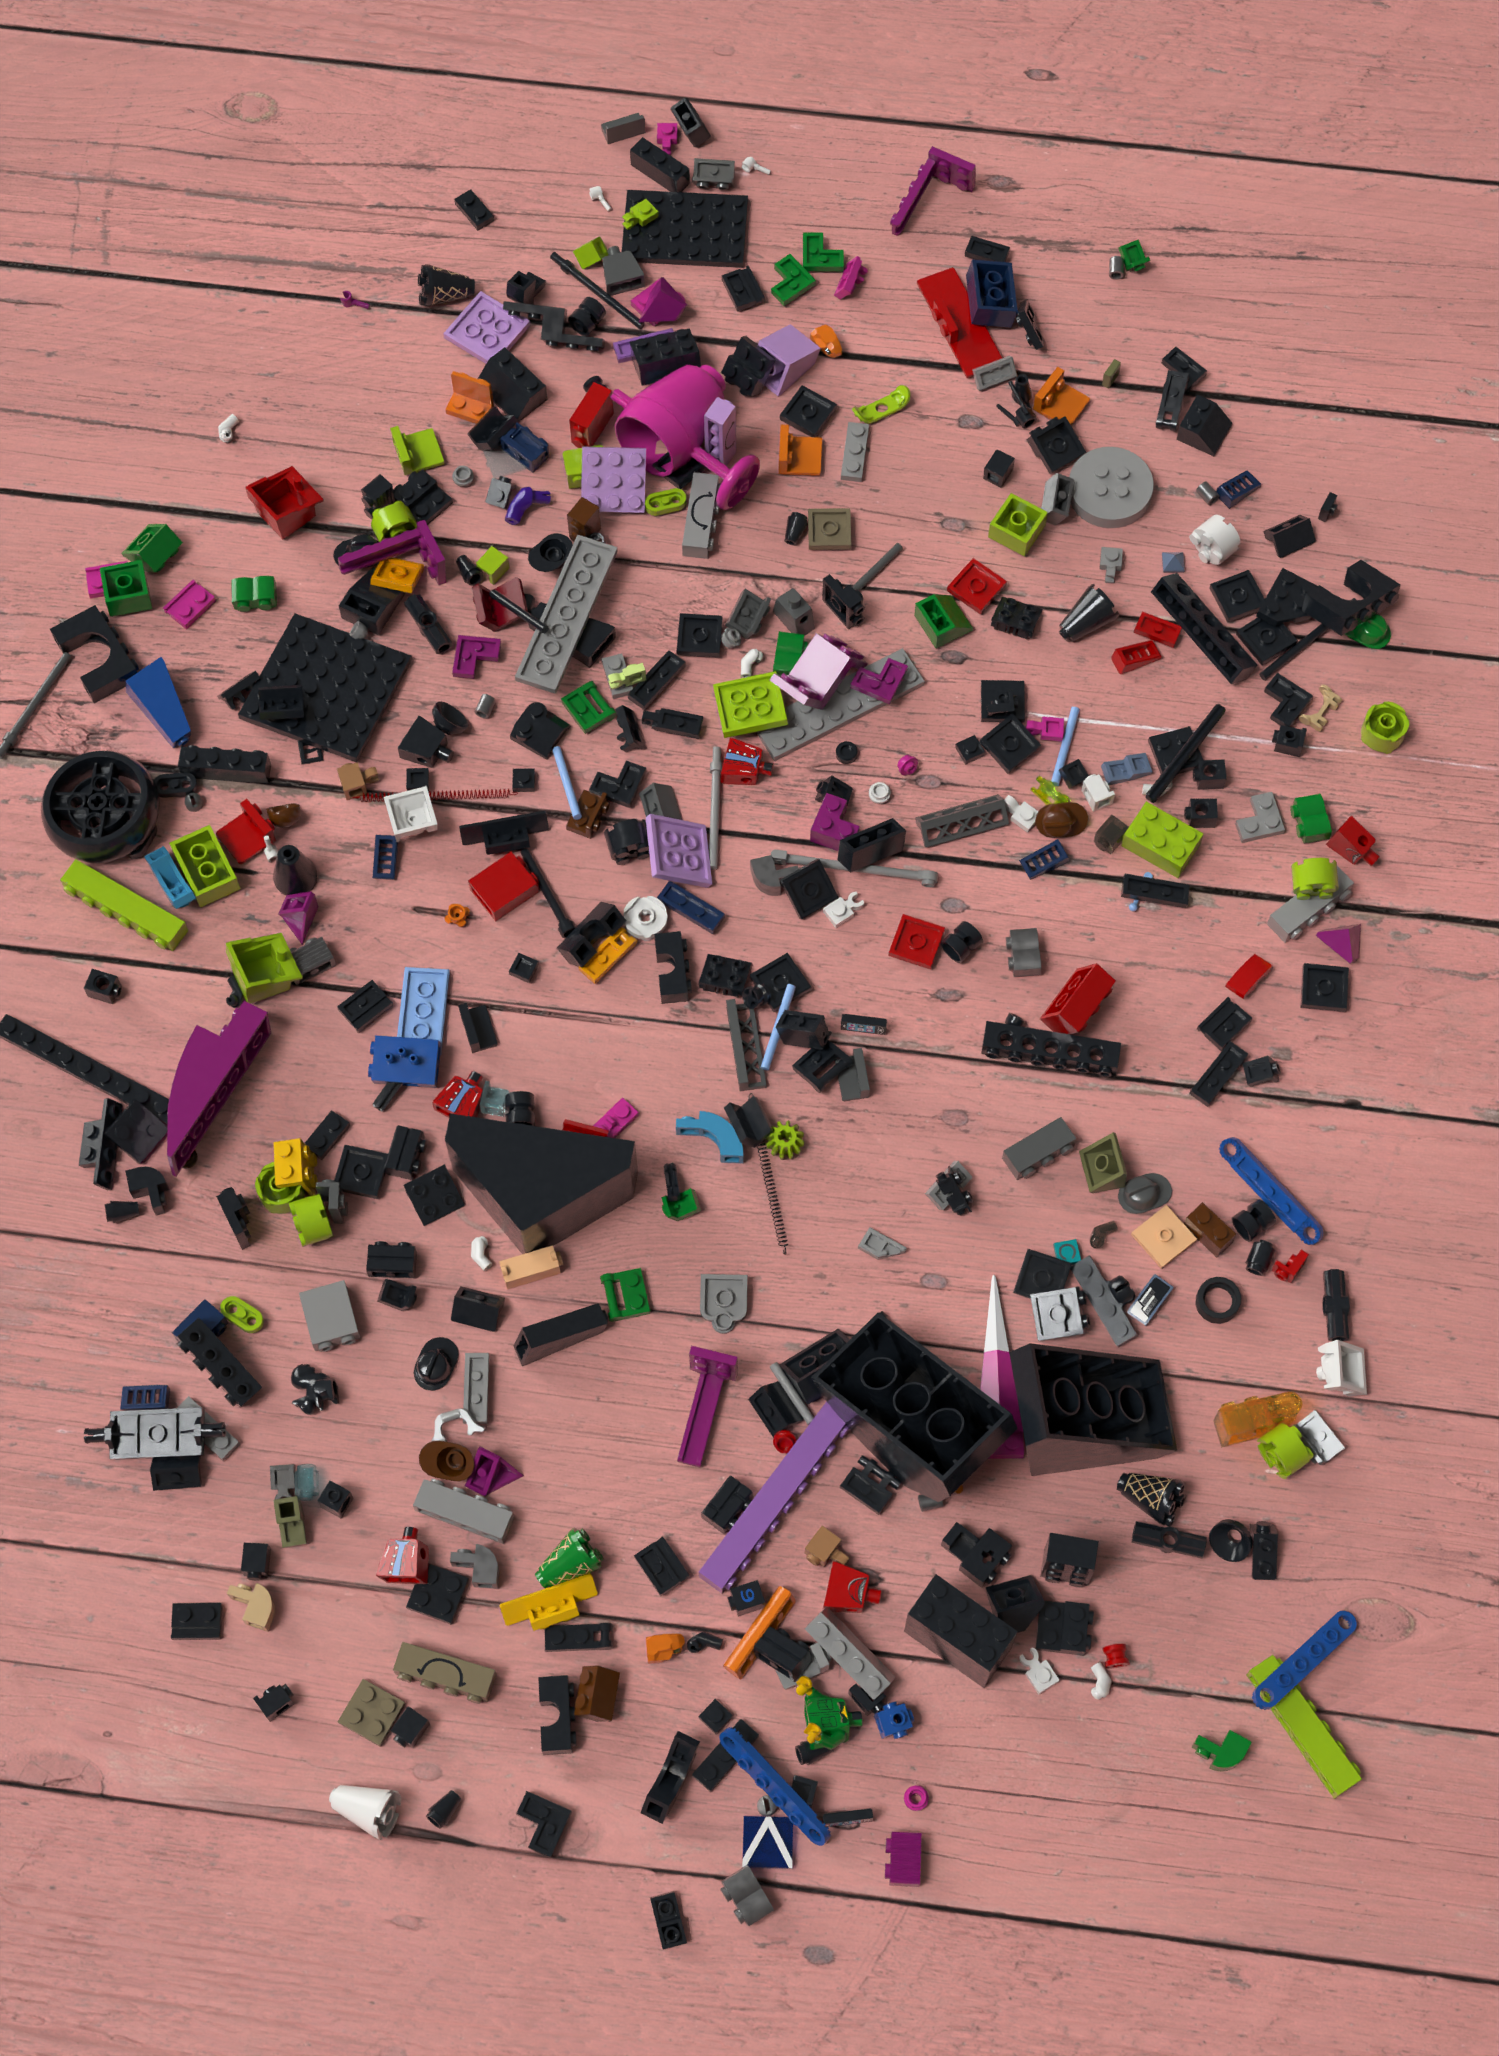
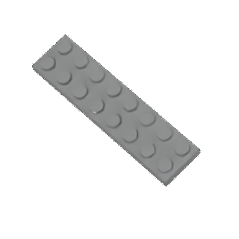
M577 535L540 619L541 622L549 627V630L545 634L537 629L535 630L515 675V681L556 694L617 555V547Z
M903 648L864 667V669L880 675L888 658L908 666V670L892 701L924 686L925 681ZM856 671L844 677L823 710L803 705L797 701L785 707L788 725L761 730L756 733L772 759L776 761L885 706L887 703L850 688L851 682L857 673Z

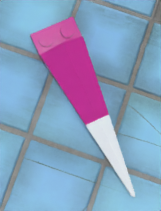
M993 1275L980 1390L1012 1414L1018 1429L988 1459H1023V1427L995 1275Z

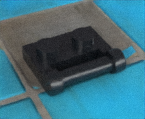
M828 1040L823 1050L811 1048L792 1067L818 1093H821L825 1089V1085L842 1070L853 1065V1061L847 1054ZM837 1058L839 1062L818 1079L816 1076Z

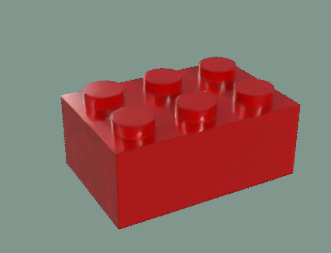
M1097 963L1077 968L1041 1016L1040 1020L1053 1032L1070 1035L1082 1032L1088 1025L1087 1020L1089 1017L1093 1016L1100 1009V1002L1112 993V986L1116 980Z

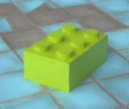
M1146 801L1125 832L1121 846L1179 878L1201 845L1203 833Z
M210 825L169 843L200 908L240 890L238 880Z

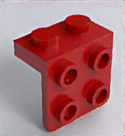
M248 799L240 803L243 813L216 832L217 838L239 864H244L266 848L264 836H269L271 844L276 841L273 832L275 830L274 825L268 818L264 820L256 803L251 804Z

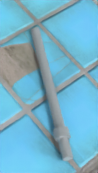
M713 747V758L710 763V773L712 774L709 841L711 870H716L718 864L720 778L723 763H721V747Z

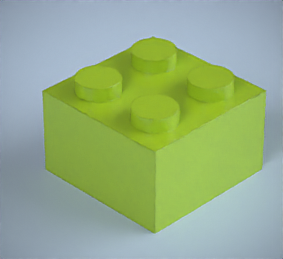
M1010 493L989 525L988 538L1025 557L1046 526L1048 512Z

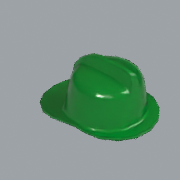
M1376 614L1367 622L1361 623L1345 635L1368 648L1380 649L1389 643L1391 631L1385 619L1381 615Z

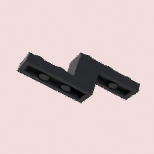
M503 302V310L508 311L510 316L520 317V313L528 314V318L540 319L542 315L541 340L546 341L548 346L558 347V343H564L566 348L578 349L579 345L587 346L586 350L599 351V348H605V340L603 338L565 334L567 309Z

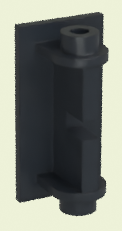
M948 1166L947 1174L940 1172L936 1175L937 1184L944 1195L950 1192L953 1193L946 1197V1200L954 1213L961 1215L966 1211L965 1208L972 1212L971 1203L974 1201L968 1190L964 1191L961 1184L963 1181L958 1171L953 1172L951 1166Z

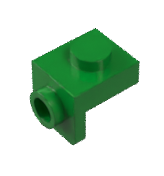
M1139 239L1118 248L1121 257L1124 259L1126 271L1134 269V272L1146 268L1145 264L1151 261L1149 257H1145Z
M690 1188L680 1193L679 1201L671 1202L668 1200L667 1195L661 1197L663 1213L672 1220L680 1221L701 1211L694 1189Z

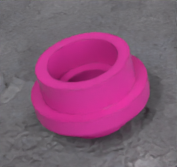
M911 755L903 756L897 764L901 775L913 774L917 769L918 760Z
M915 1785L906 1790L904 1802L910 1810L920 1811L928 1804L929 1796L923 1787ZM917 1794L920 1796L921 1801L914 1803L911 1797Z

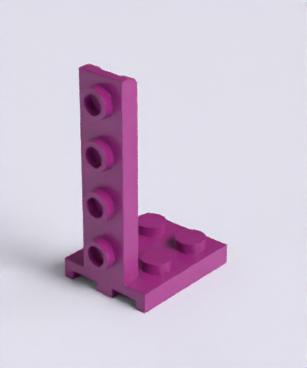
M932 146L928 152V159L925 165L922 164L918 170L916 181L913 180L909 186L907 197L902 198L898 213H894L891 218L892 234L899 236L902 233L933 176L944 183L949 182L956 185L960 190L972 192L976 184V165Z
M425 520L417 522V529L404 531L398 536L385 538L379 543L366 545L360 550L352 553L348 552L338 557L339 570L342 574L346 575L410 550L420 548V557L423 562H427L430 577L432 579L435 578L438 585L446 583L445 559Z
M691 1345L689 1352L690 1370L700 1373L677 1462L700 1468L723 1381H736L738 1357Z

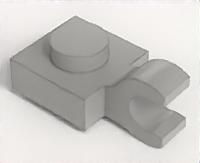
M1101 547L1100 569L1106 570L1105 583H1114L1115 571H1121L1123 553L1121 548Z

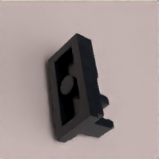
M253 671L217 697L219 700L225 701L228 707L233 710L236 708L233 704V697L238 698L241 703H244L245 698L240 691L246 689L248 692L251 690L256 681L260 679V676L256 671Z
M624 705L616 708L617 723L623 729V732L617 736V740L621 742L626 740L620 749L625 752L634 748L644 749L645 745L634 711Z

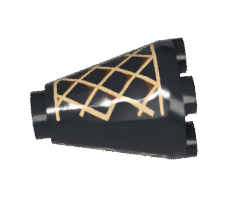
M430 264L421 265V274H418V286H421L419 305L433 306L468 298L469 295L474 296L475 280L470 279L469 276Z
M1123 1473L1117 1484V1491H1120L1121 1495L1159 1524L1169 1527L1174 1523L1177 1507L1181 1508L1186 1499V1495L1182 1494L1185 1483L1179 1479Z

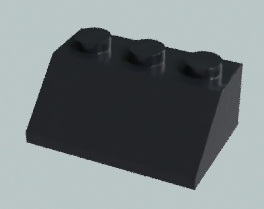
M505 347L488 360L478 379L486 380L491 384L493 402L506 415H514L518 422L548 400L546 385Z
M836 1329L779 1364L801 1399L807 1405L819 1400L822 1396L811 1377L850 1340L839 1329Z

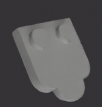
M701 1274L700 1313L706 1321L712 1322V1327L716 1332L721 1334L728 1333L734 1328L735 1322H740L745 1318L747 1313V1275Z

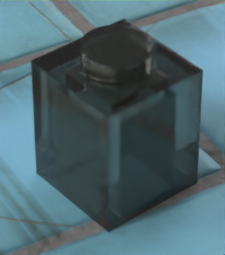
M1111 815L1096 831L1094 837L1095 845L1101 851H1106L1111 855L1122 843L1123 836L1129 826L1114 815Z

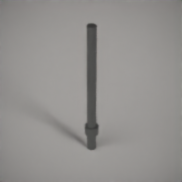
M67 652L63 653L11 731L7 732L2 738L0 759L4 757L10 746L13 747L18 740L17 736L71 659V655Z

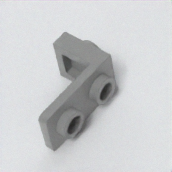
M819 1643L811 1645V1663L803 1670L800 1676H807L809 1679L829 1670V1661H831L830 1655L824 1648H821ZM776 1671L785 1690L797 1685L796 1682Z

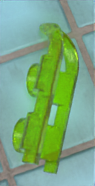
M1040 775L1036 778L1040 783L1039 788L1032 787L1030 789L1046 805L1052 804L1047 799L1049 796L1055 800L1054 803L1070 802L1067 795L1057 792L1054 789V784Z

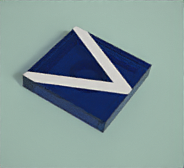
M744 1816L742 1868L748 1865L749 1868L792 1869L793 1823L789 1817Z

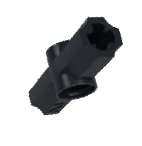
M420 594L408 597L404 605L418 625L420 633L427 639L436 654L447 652L452 647V642L437 621L436 614L429 609Z
M1330 1269L1323 1272L1324 1296L1322 1306L1323 1315L1326 1316L1328 1341H1347L1349 1339L1348 1315L1350 1304L1345 1290L1344 1271L1339 1269Z
M1136 1521L1131 1543L1157 1548L1164 1553L1175 1552L1203 1559L1207 1537L1178 1531L1174 1527L1164 1528ZM1163 1536H1172L1175 1540V1544H1166L1163 1540Z

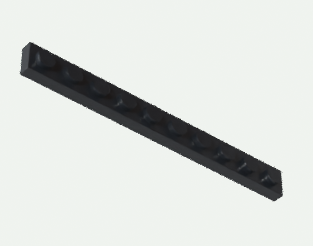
M5 1014L1 1020L0 1038L127 1105L133 1099H136L163 1124L168 1126L169 1099L8 1014Z

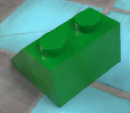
M148 524L121 554L131 562L142 560L146 572H159L166 565L164 562L169 557L171 558L178 553V547L183 542L167 524Z
M142 560L100 568L105 602L110 617L153 609Z

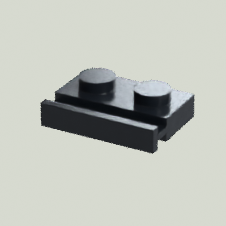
M746 266V269H738L722 275V282L737 312L755 306L756 303L765 302V297L749 266Z
M371 980L338 1005L337 1009L359 1033L393 1006V1002Z
M1227 997L1198 1025L1197 1030L1201 1031L1221 1051L1229 1041H1232L1252 1021V1017Z
M663 1536L634 1555L635 1560L660 1597L681 1584L685 1579L690 1578V1575Z
M173 1603L171 1639L221 1640L222 1604Z

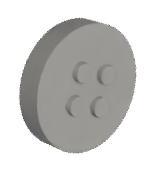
M1101 447L1082 455L1072 467L1069 477L1074 479V485L1072 486L1073 493L1071 494L1070 503L1074 511L1086 522L1102 528H1120L1137 521L1148 509L1153 493V477L1147 464L1133 452L1119 447Z

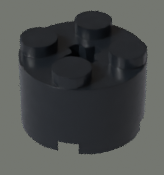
M637 819L624 820L614 824V829L610 832L608 829L604 831L611 859L616 861L617 865L626 864L631 858L645 859L650 856L646 820L642 819V823L638 822Z

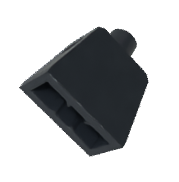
M421 716L417 717L398 746L401 759L430 768L434 767L438 759L449 763L454 751L446 748L448 742L445 733Z

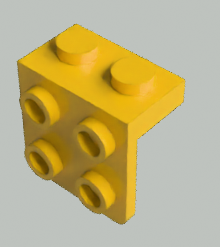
M301 1138L273 1142L275 1186L277 1188L301 1185L310 1196L315 1195L316 1183L318 1182L317 1176L314 1174V1167L317 1166L315 1153H312L309 1146Z

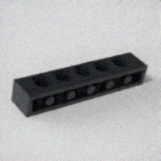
M1178 573L1161 577L1151 591L1155 598L1230 684L1246 680L1257 667V663Z
M986 1021L981 1054L993 1059L1002 1057L1008 1058L1012 1062L1026 1061L1035 1066H1043L1045 1064L1060 1070L1069 1068L1075 1069L1079 1073L1093 1072L1103 1077H1110L1111 1075L1116 1076L1121 1043ZM1003 1040H1007L1011 1043V1045L1004 1046L1000 1042ZM1030 1044L1034 1048L1031 1050H1027L1023 1047V1045ZM1053 1048L1056 1052L1051 1054L1048 1053L1045 1049ZM1074 1051L1079 1056L1071 1057L1068 1055V1052ZM1097 1055L1101 1060L1094 1061L1090 1056Z

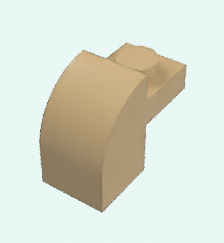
M256 1583L253 1592H251V1587L243 1584H238L237 1587L230 1585L227 1592L229 1598L248 1604L242 1619L244 1623L268 1632L275 1615V1604L269 1592L258 1583Z

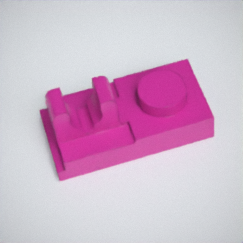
M859 256L849 261L844 269L834 296L840 300L846 295L849 296L853 293L856 287L854 283L860 284L864 281L859 273L863 276L868 272L867 268L861 265L862 260H860Z
M622 1097L593 1126L609 1130L608 1137L615 1138L639 1116V1112Z

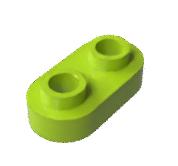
M678 488L652 493L645 499V509L647 513L653 516L679 511L686 506V494Z
M236 1296L227 1297L222 1301L220 1311L228 1321L247 1333H256L261 1330L264 1319L257 1309ZM232 1307L237 1308L235 1313L229 1312ZM251 1319L256 1320L254 1325H249L248 1322Z

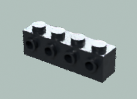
M190 745L188 747L181 746L178 768L180 773H191L196 779L268 784L271 762L268 753L260 750L249 752L236 748L223 750L218 747L200 748Z
M199 1317L176 1337L179 1340L176 1343L177 1346L185 1354L191 1353L195 1358L192 1361L201 1372L205 1369L211 1377L208 1380L216 1389L221 1387L227 1393L224 1397L233 1407L236 1404L241 1407L262 1388Z

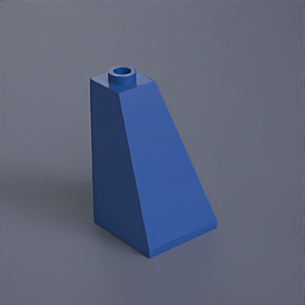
M160 657L126 680V693L172 748L177 745L181 747L190 740L191 730L163 658Z

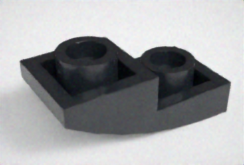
M671 1891L650 1897L662 1949L686 1944L687 1941L675 1892Z

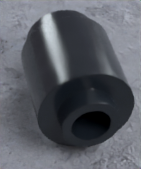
M1259 1240V1242L1253 1243L1246 1260V1270L1248 1272L1263 1276L1264 1272L1268 1271L1275 1253V1249L1272 1248L1273 1245L1270 1242Z

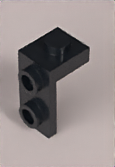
M1266 1521L1250 1524L1249 1532L1253 1541L1252 1579L1275 1580L1278 1547L1276 1528L1274 1524Z

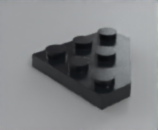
M1282 568L1256 617L1273 626L1283 625L1284 622L1289 621L1296 623L1310 620L1312 617L1303 612L1302 607L1305 594L1317 587V585Z

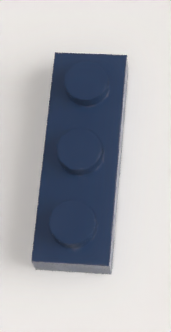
M669 881L657 896V899L665 906L711 934L715 932L725 918L723 912L672 881Z

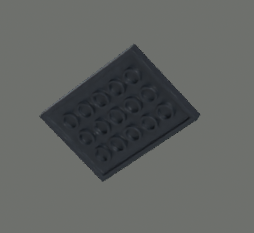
M627 190L625 214L630 212L631 207L644 199H647L658 211V217L643 227L637 223L629 230L625 227L623 229L621 252L631 251L637 263L743 268L748 195Z

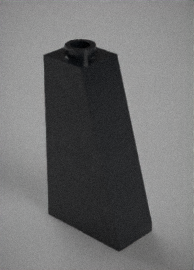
M540 602L529 613L540 620L547 604ZM589 618L572 657L590 668L615 640V627ZM529 624V628L535 631L536 628Z
M599 1303L541 1321L523 1327L513 1347L521 1365L525 1366L603 1333L608 1324V1316L605 1310H602Z

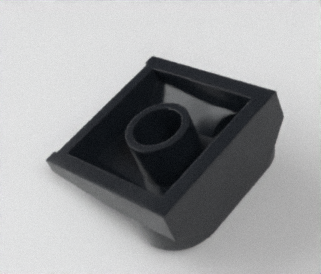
M534 702L527 706L515 723L510 739L547 760L552 749L571 726L549 712L544 704Z

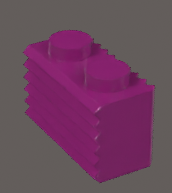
M891 1832V1838H886L885 1853H890V1864L885 1863V1879H889L890 1886H920L921 1833Z

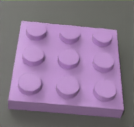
M480 291L443 335L444 339L486 364L492 356L504 347L509 351L530 327V321L521 315L520 317L508 315V311L503 310V304Z
M582 447L581 497L597 505L600 512L645 513L646 448Z
M649 814L646 817L652 877L705 888L711 886L712 876L706 825Z

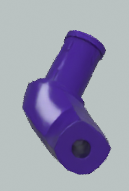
M531 487L522 488L511 501L505 521L511 525L519 524L524 511L532 503L546 505L550 503L551 496H547L550 495V492L535 491Z

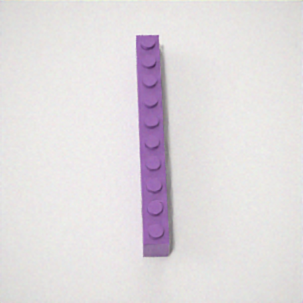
M827 1401L700 1569L699 1577L721 1594L725 1589L730 1590L737 1581L736 1574L740 1569L744 1571L752 1560L749 1558L754 1550L756 1552L760 1551L766 1542L763 1538L768 1532L773 1533L779 1525L780 1521L778 1518L783 1512L785 1514L789 1512L794 1504L792 1499L797 1493L801 1495L808 1486L807 1479L810 1475L815 1476L821 1469V1460L824 1456L829 1457L836 1448V1445H834L839 1437L843 1439L849 1431L846 1423L836 1414Z

